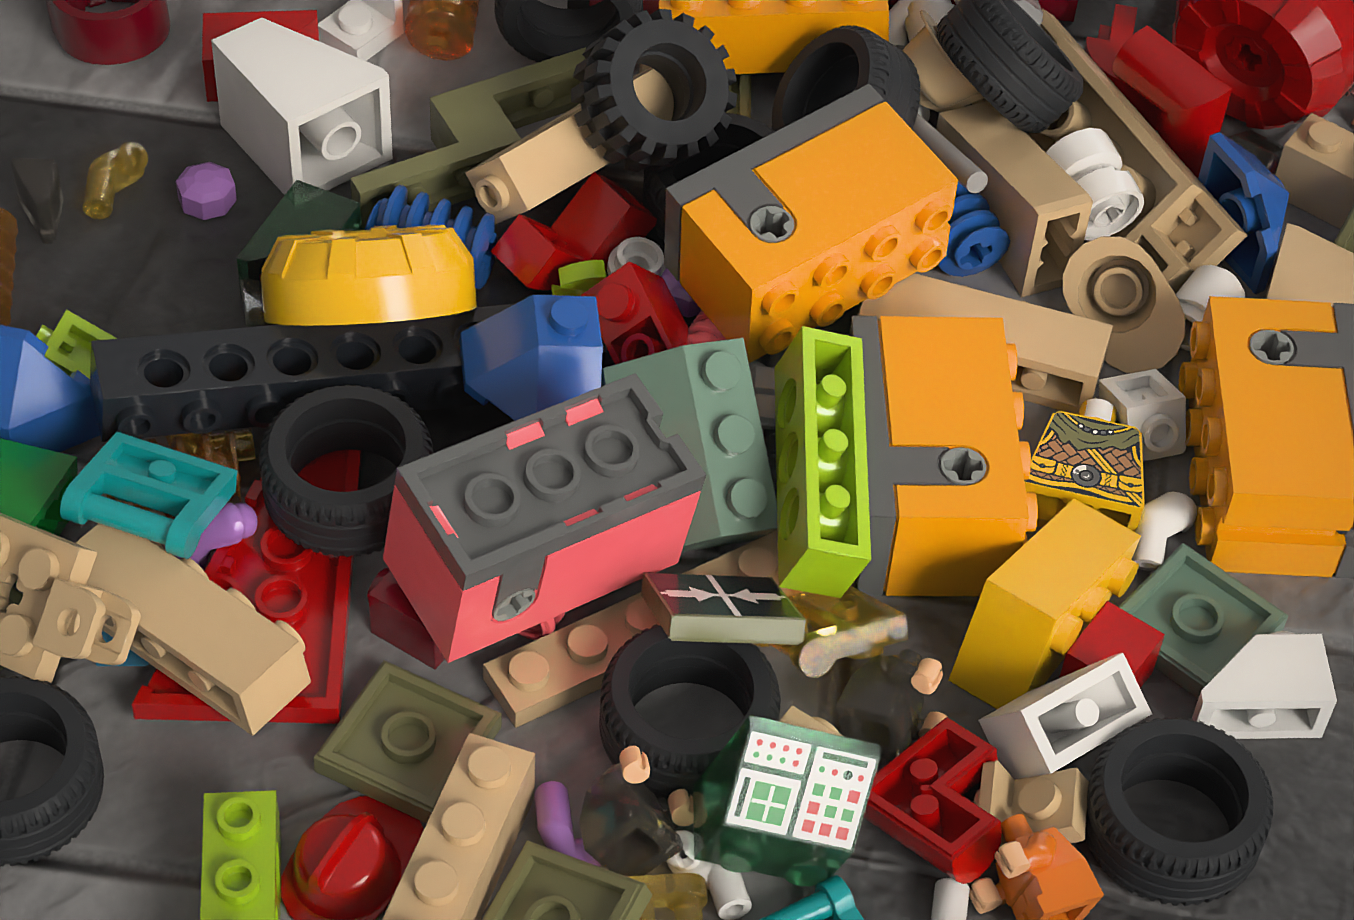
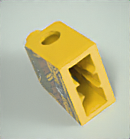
M1097 398L1088 399L1081 404L1079 415L1064 411L1052 414L1032 456L1029 479L1024 480L1026 492H1035L1037 497L1038 527L1045 526L1075 498L1134 532L1138 528L1144 509L1142 433L1136 427L1115 423L1117 410L1110 402Z

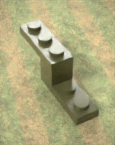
M586 47L430 97L431 140L437 150L350 178L353 220L359 230H365L368 218L376 203L384 198L389 199L395 187L399 184L408 189L407 205L410 206L417 194L421 191L427 193L430 200L429 212L434 211L439 201L443 198L449 200L452 205L476 197L475 190L465 172L521 140L515 129L566 113L580 104L571 102V89L581 83V81L573 77L576 65L585 59L582 54Z

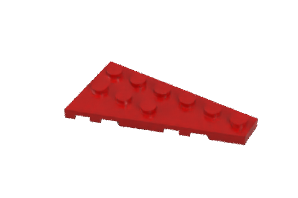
M339 450L322 455L307 464L298 476L309 484L324 490L336 492L360 490L363 450ZM261 478L260 480L255 479L245 496V502L253 508L257 515L256 531L252 536L245 539L242 538L241 542L217 548L204 572L209 580L225 591L229 588L240 591L252 603L255 610L271 622L275 623L277 620H282L289 624L300 635L305 644L306 650L303 652L311 683L269 722L338 724L341 716L354 555L350 557L341 555L335 557L332 554L323 555L322 552L315 553L312 549H305L302 545L294 543L292 539H288L274 524L266 509ZM157 668L148 685L141 686L131 704L134 719L231 721Z

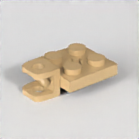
M0 513V665L30 679H39V681L52 683L61 657L71 659L85 658L105 665H120L124 663L132 645L141 615L138 608L129 600L102 588L86 585L98 552ZM17 581L16 588L23 592L20 604H10V591ZM112 617L117 626L116 634L111 641L105 642L102 636V628L104 623Z

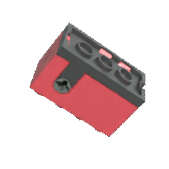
M636 373L397 468L383 560L447 663L643 579V573H657L679 562L706 473L678 434L666 438L659 427L663 412Z

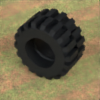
M658 9L650 15L645 10L634 14L627 20H623L604 33L598 40L590 44L582 54L585 59L576 65L573 77L581 81V83L571 89V102L580 103L582 110L576 113L574 117L578 127L587 125L592 133L585 138L593 149L602 145L606 149L603 158L613 165L625 159V170L639 172L647 167L649 173L661 172L711 147L719 140L717 134L728 128L732 118L725 112L736 107L737 94L729 91V85L737 81L735 70L725 68L723 60L729 57V54L724 45L716 49L710 40L715 34L706 25L699 30L693 27L694 17L682 13L673 19L670 9ZM636 63L655 69L669 84L674 99V111L671 121L654 116L639 101L633 84V73Z

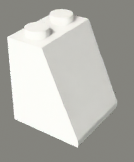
M262 17L211 40L221 126L294 206L393 159L389 74L383 68Z

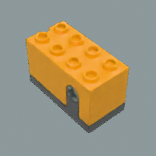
M867 84L667 187L664 265L727 340L744 338L748 363H751L767 353L773 355L783 351L791 344L802 326L810 328L828 326L838 320L846 310L868 298L872 300L880 298L897 282L916 272H927L937 266L946 256L951 227L948 221L954 209L958 179L886 101L884 102L881 95L870 84Z
M1209 296L1203 320L1193 322L1190 334V354L1192 358L1190 362L1181 363L1178 380V390L1189 400V409L1186 411L1185 445L1194 446L1195 457L1192 458L1190 464L1189 489L1191 495H1199L1201 506L1197 509L1195 519L1196 544L1205 545L1207 560L1225 572L1332 577L1334 573L1335 578L1354 579V304L1333 303L1331 307L1330 302Z
M852 316L849 336L862 338L871 540V561L855 580L856 596H882L883 591H885V596H980L986 579L1028 541L1026 532H1035L1037 527V497L1035 492H1026L1024 480L1029 479L1030 445L1028 441H1019L1018 430L1022 429L1024 419L1022 392H1013L1011 381H1015L1017 374L1015 343H1006L1003 318L880 316V321H877V316Z

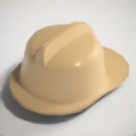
M921 10L920 15L925 26L902 50L909 56L917 68L920 81V104L937 112H945L964 107L984 98L944 52L937 39L938 24L925 10Z
M1101 236L1084 243L1069 258L1063 273V295L1070 311L1076 316L1113 325L1104 359L1110 366L1125 373H1135L1164 367L1178 354L1184 340L1185 314L1178 297L1159 267L1138 243L1121 236Z

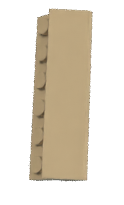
M1042 9L1043 21L1039 26L1059 46L1082 76L1083 93L1076 102H1072V105L1064 113H1061L1057 120L1050 123L1046 130L1040 133L1026 134L1043 151L1047 152L1057 141L1075 131L1097 128L1107 133L1121 157L1122 168L1120 171L1128 170L1143 194L1145 202L1141 213L1135 220L1111 236H1121L1138 243L1153 258L1176 294L1198 267L1203 265L1217 266L1248 235L1052 14ZM982 98L978 101L973 102L972 105L985 102L987 100L985 98Z

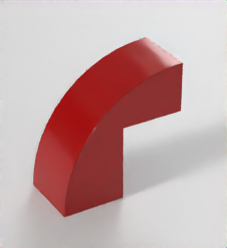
M593 172L551 227L519 214L491 252L526 287L535 290H552L551 285L560 286L559 268L583 261L603 260L606 270L612 250L628 238H645L656 225L657 218L624 186Z

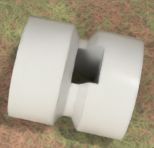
M1087 128L1075 131L1061 138L1046 152L1093 200L1084 240L1091 241L1101 236H1111L1132 223L1141 213L1145 203L1143 194L1128 170L1120 171L1122 168L1121 157L1109 136L1103 130Z

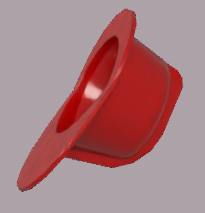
M359 796L336 805L301 835L295 851L289 858L281 876V899L289 917L293 920H376L391 902L424 831L420 820L368 796Z

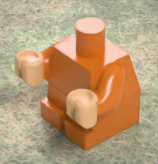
M1024 814L1013 815L1001 822L1002 834L1007 843L1000 846L999 852L996 851L994 856L997 860L995 865L1000 879L999 882L995 885L991 878H981L971 884L972 888L969 891V897L980 914L1007 904L1012 908L1016 920H1083L1104 896L1085 857L1055 827L1033 833Z

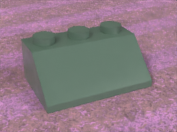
M744 338L683 345L602 368V386L634 373L637 374L663 412L659 427L666 438L678 434L706 473L682 552L755 541L777 530V501Z

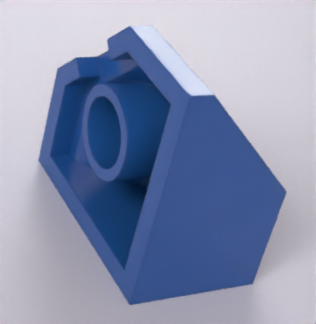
M1218 132L1209 137L1198 180L1248 235L1224 260L1252 292L1258 294L1265 291L1279 245L1290 193L1285 189L1281 180L1273 175L1254 154Z
M532 295L462 331L460 334L459 344L464 391L483 406L490 401L514 421L601 387L603 345L597 300L594 296Z
M0 325V438L62 452L99 436L100 431L90 388V379L79 370L71 373L69 376L48 360L44 355L49 346L30 331Z

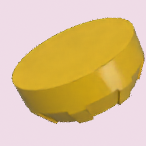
M396 225L374 226L371 230L344 231L329 229L311 231V234L283 235L277 238L262 267L261 285L264 321L271 324L319 326L395 322L452 315L470 311L477 307L473 256L453 227L446 228L445 225H424L407 228H397Z

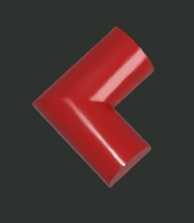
M1147 25L1134 33L1122 45L1113 62L1112 72L1162 111L1157 133L1198 178L1209 137L1221 130L1232 88Z
M946 717L871 777L860 816L961 884L971 883L979 878L995 859L996 851L998 852L1001 844L1002 830L999 819L965 798L964 795L981 782L983 763L998 760L997 748Z

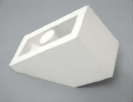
M1278 631L1271 634L1255 635L1201 690L1192 716L1193 721H1202L1209 726L1211 724L1218 730L1226 731L1225 734L1228 736L1232 735L1235 739L1322 738L1337 702L1322 634H1295L1289 631Z
M1118 653L1035 688L979 719V722L989 743L997 748L998 761L1015 780L1051 774L1116 736L1118 733H1121L1127 727H1131L1133 724L1152 715V712L1124 654Z

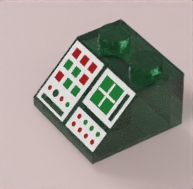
M749 715L693 786L694 859L719 864L731 872L743 873L752 871L785 878L789 883L797 886H814L833 876L853 854L881 758L880 745Z

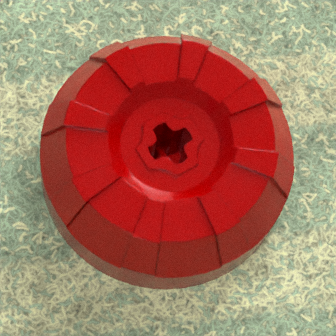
M1177 0L1175 22L1172 27V44L1232 88L1225 113L1246 122L1247 127L1266 130L1290 124L1303 123L1311 113L1324 117L1354 84V4L1351 0Z

